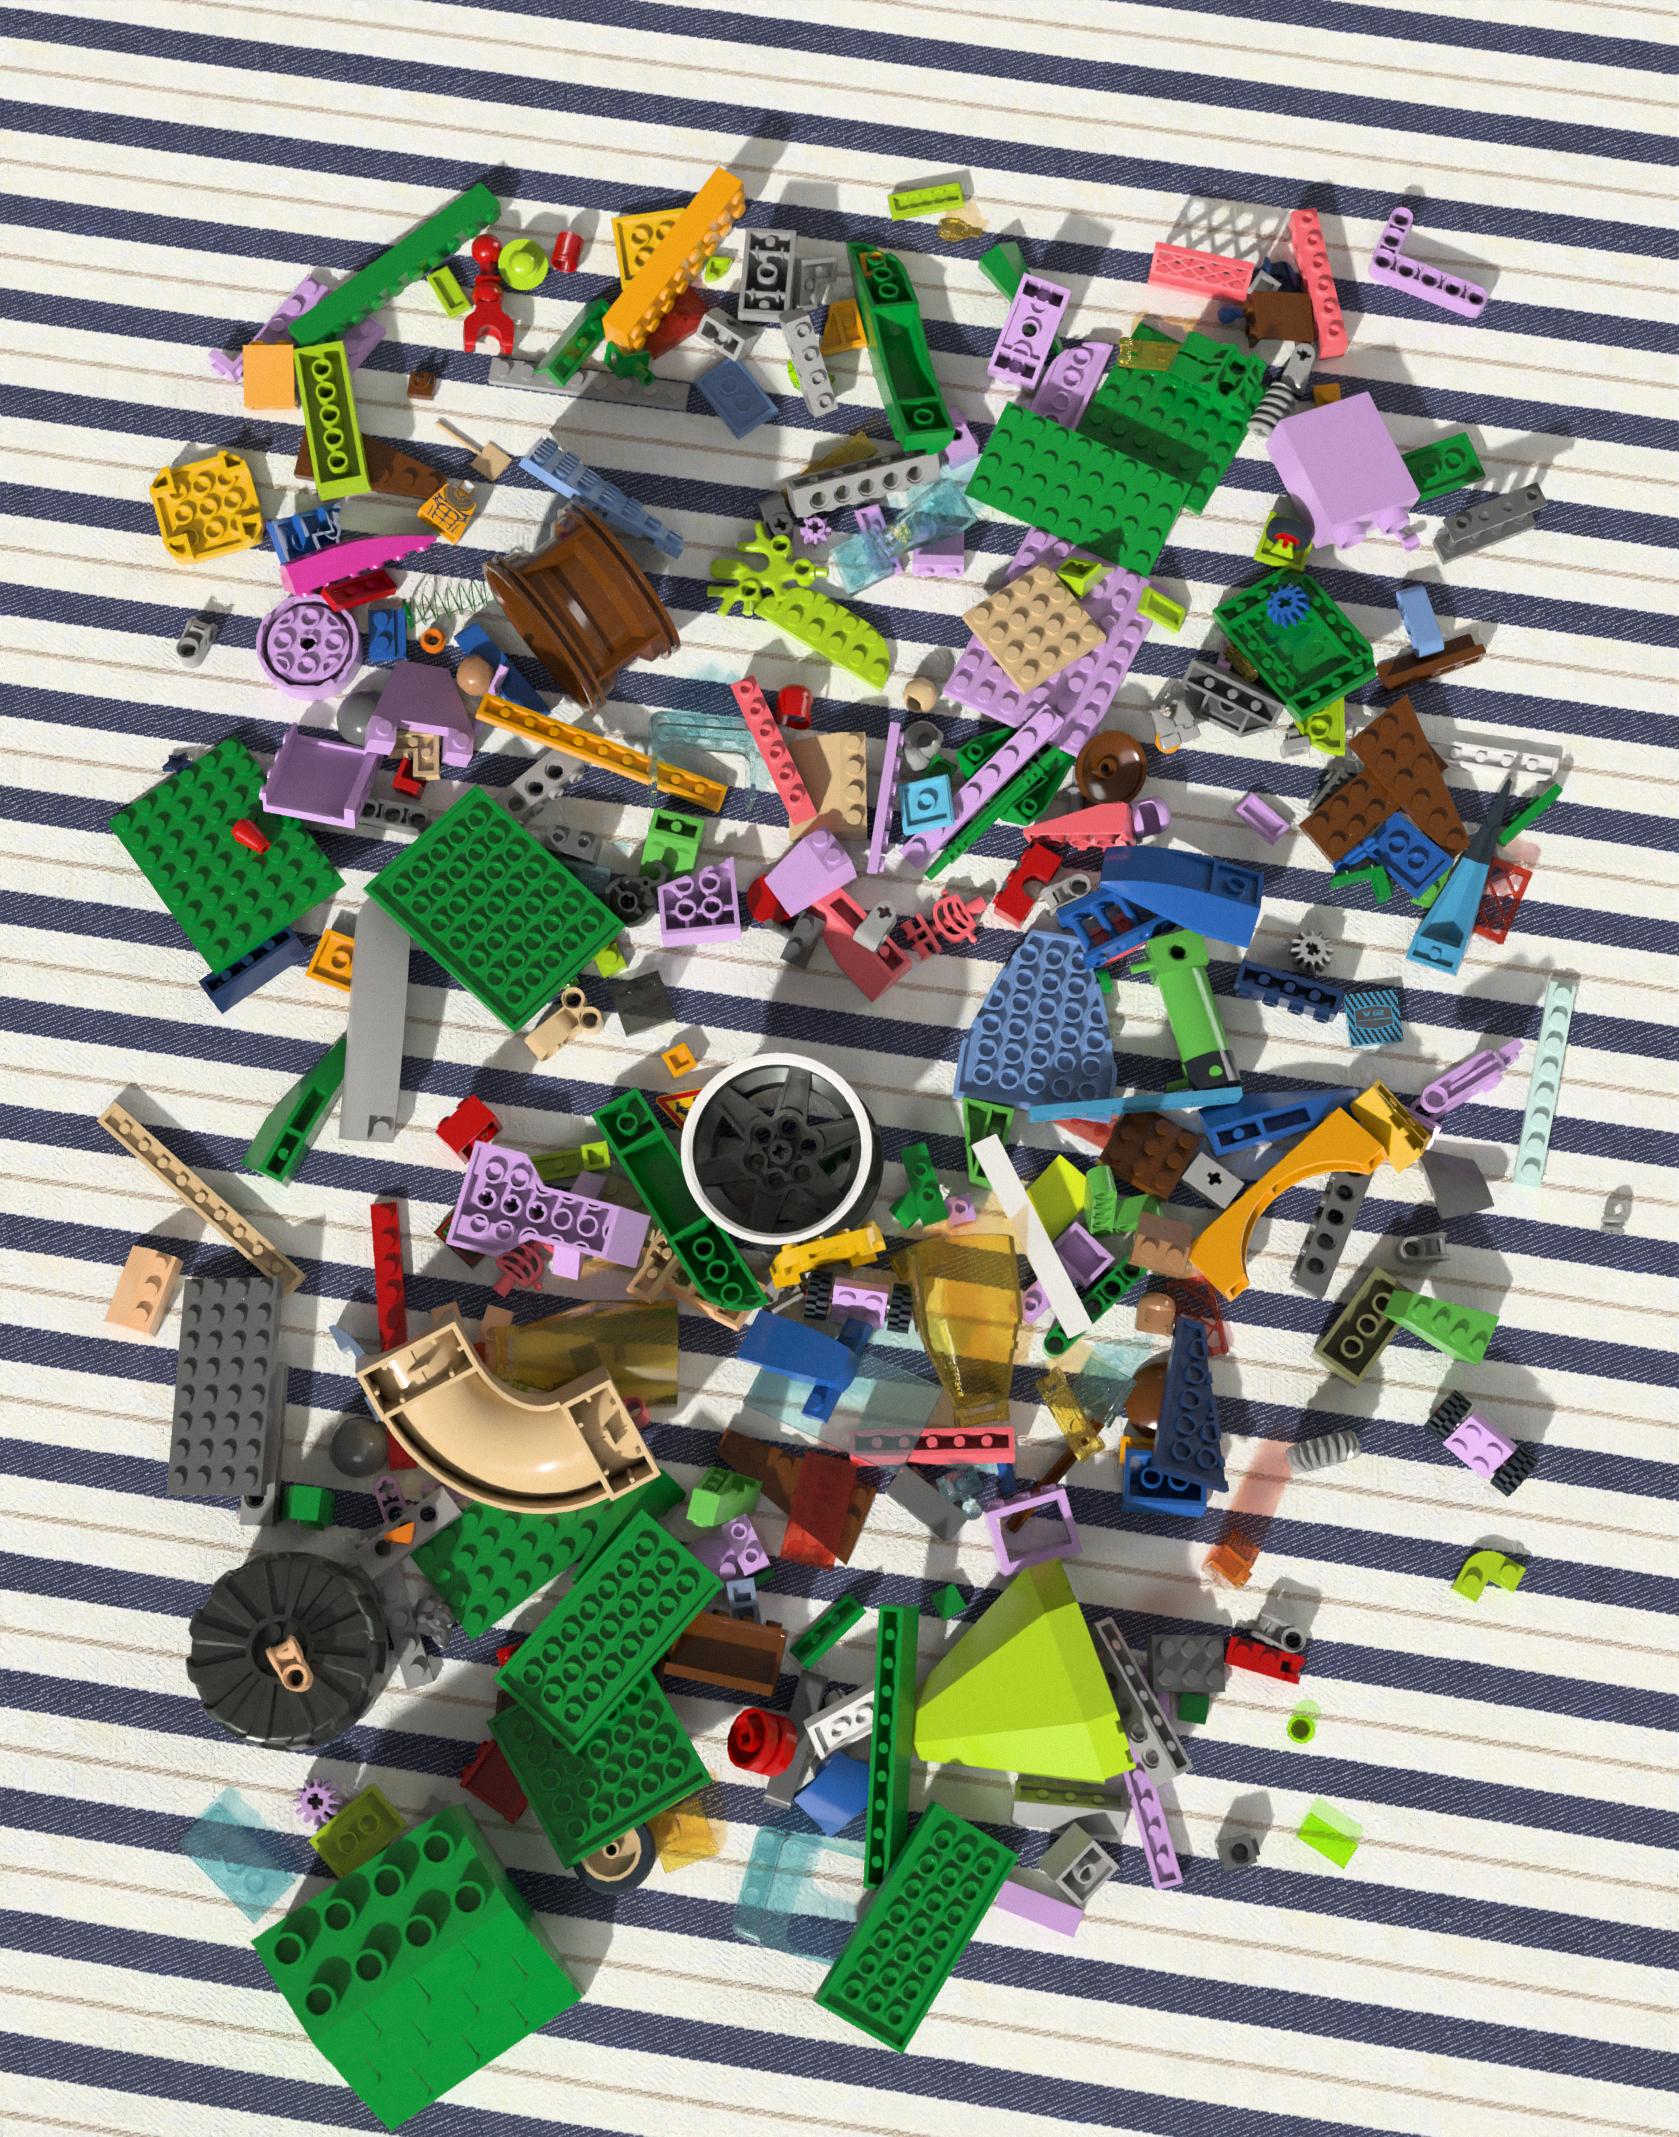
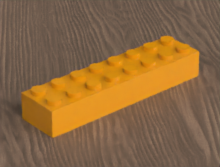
M717 167L603 317L602 321L607 343L608 341H613L624 354L639 352L643 348L650 332L653 333L658 328L661 317L664 313L667 314L671 311L676 297L686 291L689 280L693 275L696 276L701 271L707 256L711 257L714 254L717 243L722 237L725 238L729 234L735 219H740L744 214L746 206L743 181L721 167Z

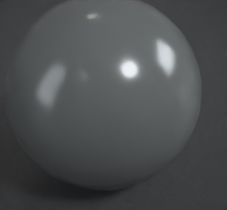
M372 689L358 690L349 694L340 704L336 723L340 735L348 744L364 747L366 727L382 695L381 692Z

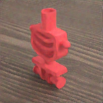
M943 889L941 895L944 899L937 901L933 906L934 924L930 928L920 913L915 915V920L920 927L917 930L912 924V919L901 924V929H904L907 934V941L913 940L915 942L912 949L919 953L921 961H925L933 956V953L926 946L928 944H931L936 954L941 953L942 948L935 938L939 933L951 943H960L966 937L972 943L977 942V936L972 934L976 929V923L972 917L987 909V905L980 895L963 904L957 894L949 896V891ZM949 905H951L953 914L951 915L949 914L947 909ZM943 908L944 919L940 921L937 912ZM957 922H958L964 929H962V928H960L958 925H956ZM950 928L957 935L947 932L946 929ZM924 934L926 938L920 941L918 937Z
M534 1212L533 1215H535L537 1217V1220H539L540 1217L537 1215L536 1212ZM532 1240L529 1246L522 1244L515 1248L524 1250L521 1255L508 1252L499 1257L495 1265L504 1273L492 1289L504 1298L516 1283L525 1289L534 1285L535 1290L541 1291L543 1285L537 1280L543 1275L545 1267L537 1252L539 1251L538 1249H541L540 1247H543L554 1256V1248L549 1244ZM513 1258L517 1261H515V1263H512L510 1261H507L506 1259ZM532 1258H535L538 1262L536 1272L529 1263ZM525 1267H527L531 1273V1276L529 1278L523 1272V1269H525Z

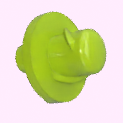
M516 239L508 243L501 251L498 260L499 272L503 280L511 287L519 290H529L538 286L546 277L548 259L542 247L536 242L529 239Z

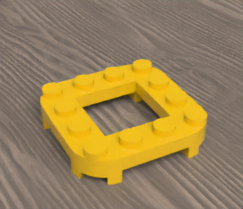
M875 1221L862 1224L860 1230L850 1232V1229L847 1228L835 1232L834 1237L824 1239L823 1235L808 1240V1244L798 1246L797 1243L784 1245L769 1269L775 1289L777 1290L788 1286L789 1289L797 1287L801 1282L800 1275L811 1272L812 1269L819 1270L846 1263L848 1272L859 1270L858 1266L875 1263L878 1261L875 1252L886 1250V1245L880 1227L876 1226Z

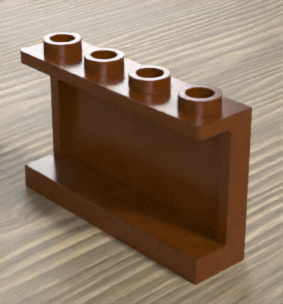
M713 1608L712 1613L701 1611L672 1644L669 1662L665 1664V1674L773 1697L776 1694L789 1630L782 1629L783 1623L766 1620V1625L755 1623L756 1617L740 1614L739 1619L728 1617V1611Z

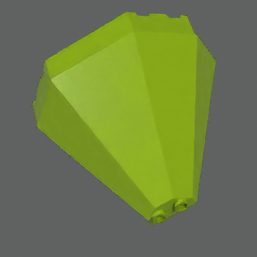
M1059 1557L1029 1568L1026 1567L915 1689L911 1756L917 1754L919 1761L1104 1785V1779L1136 1768L1120 1722L1118 1710L1078 1601L1073 1594Z

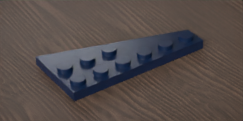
M1179 1316L1175 1320L1149 1470L1226 1493L1229 1491L1228 1481H1225L1224 1475L1225 1459L1221 1455L1219 1441L1221 1439L1216 1398L1213 1397L1211 1387L1213 1377L1212 1373L1209 1372L1207 1356H1209L1205 1324Z

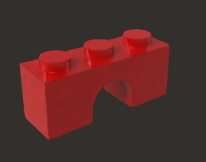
M1035 843L1032 849L1027 848L1020 859L1023 862L1018 870L1013 869L1006 880L1009 885L1005 891L999 890L992 902L995 904L994 914L1021 929L1035 904L1033 899L1025 895L1022 889L1023 886L1028 882L1037 881L1048 887L1061 867L1063 858L1038 843Z

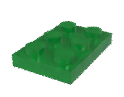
M1466 432L1401 455L1421 495L1415 504L1482 481L1486 476Z

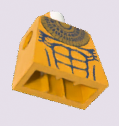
M463 480L457 489L449 483L445 484L421 506L416 517L456 545L476 507V503L470 499V496L475 491V487L466 480Z

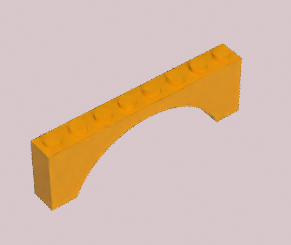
M1339 1107L1336 1111L1329 1113L1315 1130L1309 1131L1300 1144L1288 1150L1284 1158L1276 1166L1270 1167L1265 1172L1264 1177L1256 1184L1250 1185L1245 1194L1236 1202H1232L1217 1220L1211 1221L1203 1233L1191 1240L1188 1261L1225 1298L1232 1302L1250 1285L1246 1265L1248 1243L1255 1224L1269 1204L1294 1184L1315 1175L1330 1172H1356L1370 1175L1388 1158L1384 1146Z

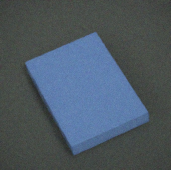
M728 357L694 380V385L737 440L779 413L776 405L740 360L735 362Z

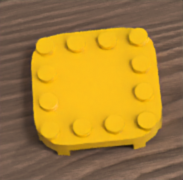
M217 451L218 456L173 469H170L168 465L159 469V475L154 479L152 486L149 485L150 496L156 511L163 538L162 541L170 556L178 564H198L247 550L263 541L265 530L264 518L251 472L244 459L242 460L236 455L229 454L228 451Z

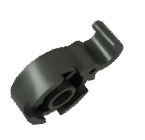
M665 862L654 863V866L661 872L659 879H655L653 876L638 877L629 875L618 877L609 883L604 891V905L626 927L643 926L651 921L657 912L658 897L656 887L668 883L672 876L671 868ZM628 896L635 898L634 906L627 907L626 904L629 901L626 898Z

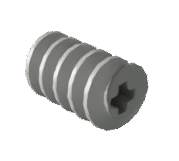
M1273 382L1246 427L1257 436L1269 438L1279 420L1286 418L1285 415H1290L1292 411L1290 407H1295L1297 402L1292 397L1293 391L1283 383Z

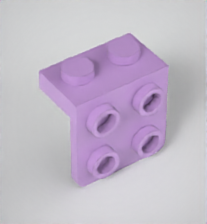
M915 527L912 576L963 577L964 529L961 527Z

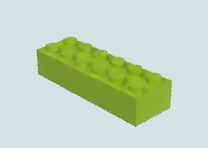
M343 340L293 349L315 484L321 500L372 492L348 353Z

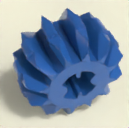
M1289 583L1285 589L1282 585H1279V592L1270 591L1273 599L1266 601V605L1269 608L1267 615L1273 618L1272 621L1276 625L1282 624L1284 628L1288 629L1292 622L1294 626L1298 627L1297 620H1306L1304 612L1311 611V607L1307 604L1310 598L1300 586L1295 588L1293 584Z

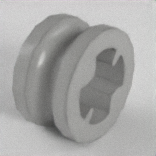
M1615 1216L1601 1217V1222L1604 1223L1600 1227L1601 1232L1608 1234L1625 1233L1622 1225L1626 1223V1219Z

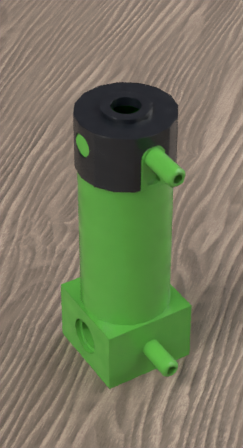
M1187 929L1148 940L1143 952L1145 960L1130 964L1129 968L1132 974L1148 970L1153 988L1159 986L1182 1061L1181 1069L1184 1079L1166 1083L1167 1093L1187 1088L1189 1091L1232 1088L1239 1085L1242 1081L1233 1052L1228 1044L1206 972L1209 958L1202 936Z

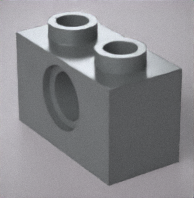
M549 823L543 847L555 859L596 868L602 841L599 834Z

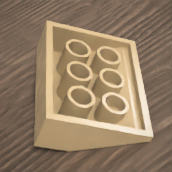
M838 732L789 741L788 750L818 814L794 826L789 816L790 842L801 841L824 825L827 826L837 841L867 840L865 732Z

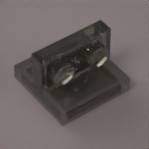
M658 970L609 987L626 1038L676 1020Z

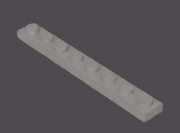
M492 357L488 378L490 385L686 411L690 392L689 384L654 379L649 386H642L639 380L633 376L618 378L615 374L578 369L566 385L559 388L545 372L534 374L533 370L539 363Z

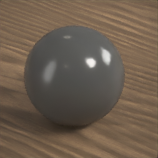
M353 1417L347 1419L335 1428L330 1437V1459L341 1473L349 1477L364 1478L378 1472L388 1459L389 1440L387 1433L379 1423L370 1418Z

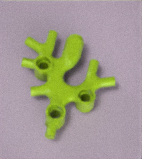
M757 522L754 524L757 539L753 542H738L737 550L738 552L764 553L769 558V566L765 570L757 572L745 563L735 559H716V561H711V576H715L716 579H738L739 584L736 587L708 586L707 595L708 597L724 598L717 610V613L722 617H726L733 604L738 600L744 602L742 613L751 616L753 608L763 600L760 590L763 587H770L774 592L776 601L780 602L786 599L783 584L786 581L796 579L799 585L807 587L817 577H829V567H817V563H811L807 559H798L794 564L790 563L789 561L794 556V550L789 538L784 535H778L770 539L766 534L763 522Z

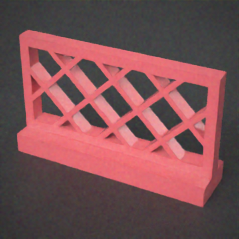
M1156 241L1147 285L1243 306L1255 263Z

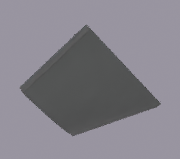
M1425 1150L1422 1156L1417 1159L1421 1174L1424 1173L1430 1195L1431 1197L1434 1196L1441 1221L1495 1206L1486 1181L1473 1159Z

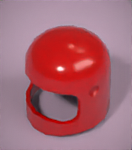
M800 684L783 686L776 698L775 721L796 730L809 729L812 720L811 705L814 702L810 689ZM788 715L800 716L807 720L801 722L790 721Z

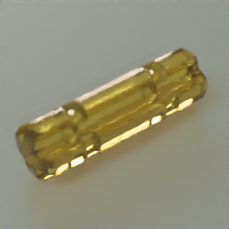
M1229 644L1227 648L1223 649L1222 652L1226 656L1225 658L1244 676L1247 682L1251 683L1258 679L1259 673L1257 669L1250 665L1247 658L1234 645Z

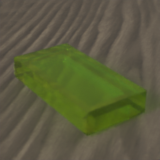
M1309 1813L1295 1836L1342 1869L1346 1867L1359 1846L1312 1813Z

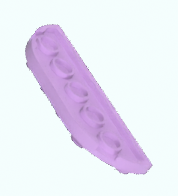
M1086 342L1081 346L1070 350L1066 349L1060 353L1049 366L1029 411L1075 431L1113 351V346L1101 342Z
M890 722L867 867V873L878 875V872H884L886 857L882 856V854L888 853L889 831H886V829L891 830L893 807L890 805H895L897 782H894V780L899 781L901 757H897L898 748H903L905 733L900 732L901 723Z

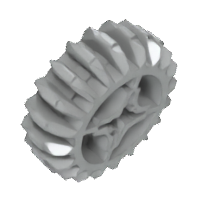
M1343 1431L1290 1446L1286 1450L1287 1462L1291 1467V1471L1296 1474L1337 1465L1359 1457L1361 1454L1360 1443L1356 1438L1355 1432Z

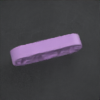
M383 1476L376 1481L374 1492L384 1521L387 1522L390 1520L389 1511L393 1507H401L403 1510L407 1504L400 1484L396 1479L390 1476ZM387 1482L389 1485H394L391 1495L393 1499L399 1497V1502H391L386 1506L384 1505V1502H389V1498L386 1493H381L380 1491L384 1488L383 1483Z

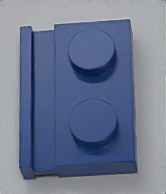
M394 608L368 610L369 658L371 662L400 658L408 659L407 617L404 608L400 610H394Z

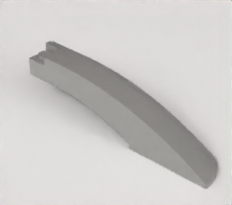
M370 897L361 907L355 925L338 1138L393 1143L403 1050L410 935Z

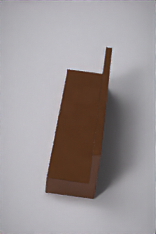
M1466 634L1444 642V651L1442 653L1417 658L1415 653H1411L1377 665L1376 670L1387 695L1481 662L1486 651L1483 644L1475 645L1471 634Z

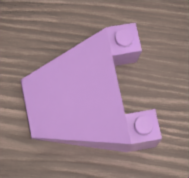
M398 660L367 724L364 751L390 755L396 744L398 728L443 736L441 764L466 768L473 756L474 730L449 669Z

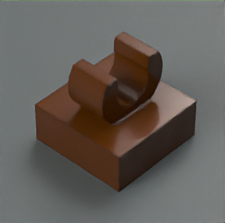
M411 371L407 389L408 398L433 401L437 380L436 374Z

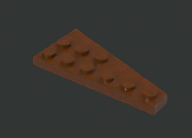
M305 425L294 476L296 479L315 482ZM361 432L371 491L428 501L447 484L448 479L446 475Z
M1406 693L1352 738L1347 745L1423 833L1454 859L1471 843Z
M726 1428L716 1454L740 1475L763 1481L760 1492L847 1566L877 1489Z

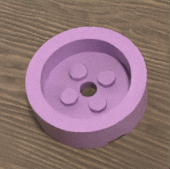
M311 594L302 598L297 595L281 601L278 607L271 613L268 612L264 617L256 638L257 656L271 683L285 695L302 701L324 700L342 692L357 676L364 655L363 641L352 616L347 610L334 612L322 596L318 594ZM309 638L315 640L316 644L311 649H308V651L302 648L304 640Z

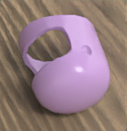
M1150 797L1128 803L1132 811L1137 839L1162 833L1169 828L1171 814L1167 803L1162 798Z

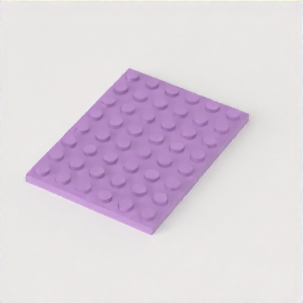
M1031 526L996 592L1044 561L1052 571L1058 568L1070 556L1098 562L1102 566L1113 567L1115 569L1081 600L1070 591L1106 635V642L1023 695L976 635L973 634L943 689V695L1018 730L1047 704L1065 721V724L1046 743L1052 746L1055 745L1058 749L1077 757L1082 746L1096 734L1154 622L1136 611L1143 588L1149 586L1166 597L1169 589Z

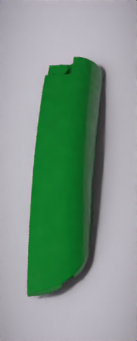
M846 242L852 283L867 340V350L895 439L901 442L903 451L925 449L927 456L939 453L951 443L955 429L935 376L921 321L919 302L906 268L895 255L890 252L885 254L877 250L875 245ZM878 252L883 256V260L880 261V257H878V261H873L870 259V255ZM867 253V272L873 271L872 277L864 278L859 254Z
M638 1088L632 1089L591 1114L688 1276L703 1297L716 1306L733 1311L753 1310L770 1303L727 1232L713 1222L693 1198L684 1176L682 1160Z

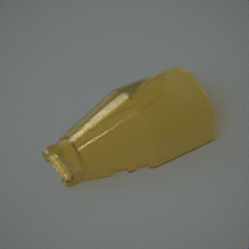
M998 1233L957 1235L929 1240L908 1247L905 1252L915 1331L952 1406L955 1427L968 1428V1426L995 1420L999 1422L1008 1421L1010 1419L1008 1399L1014 1371L1012 1362L1014 1351L1018 1348L1019 1341L1016 1339L1019 1324H1022L1023 1319L1013 1235ZM995 1403V1410L967 1415L966 1409Z
M594 1300L519 1326L493 1327V1336L496 1337V1364L493 1374L503 1382H516L547 1393L605 1364L621 1399L635 1396L640 1398L647 1408H677V1300H654L652 1304L642 1300ZM507 1337H514V1371H506Z

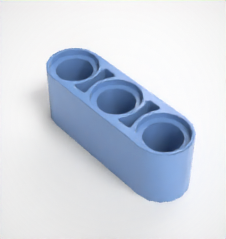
M1419 585L1397 591V605L1415 656L1422 658L1442 653L1444 651L1443 637L1425 587Z

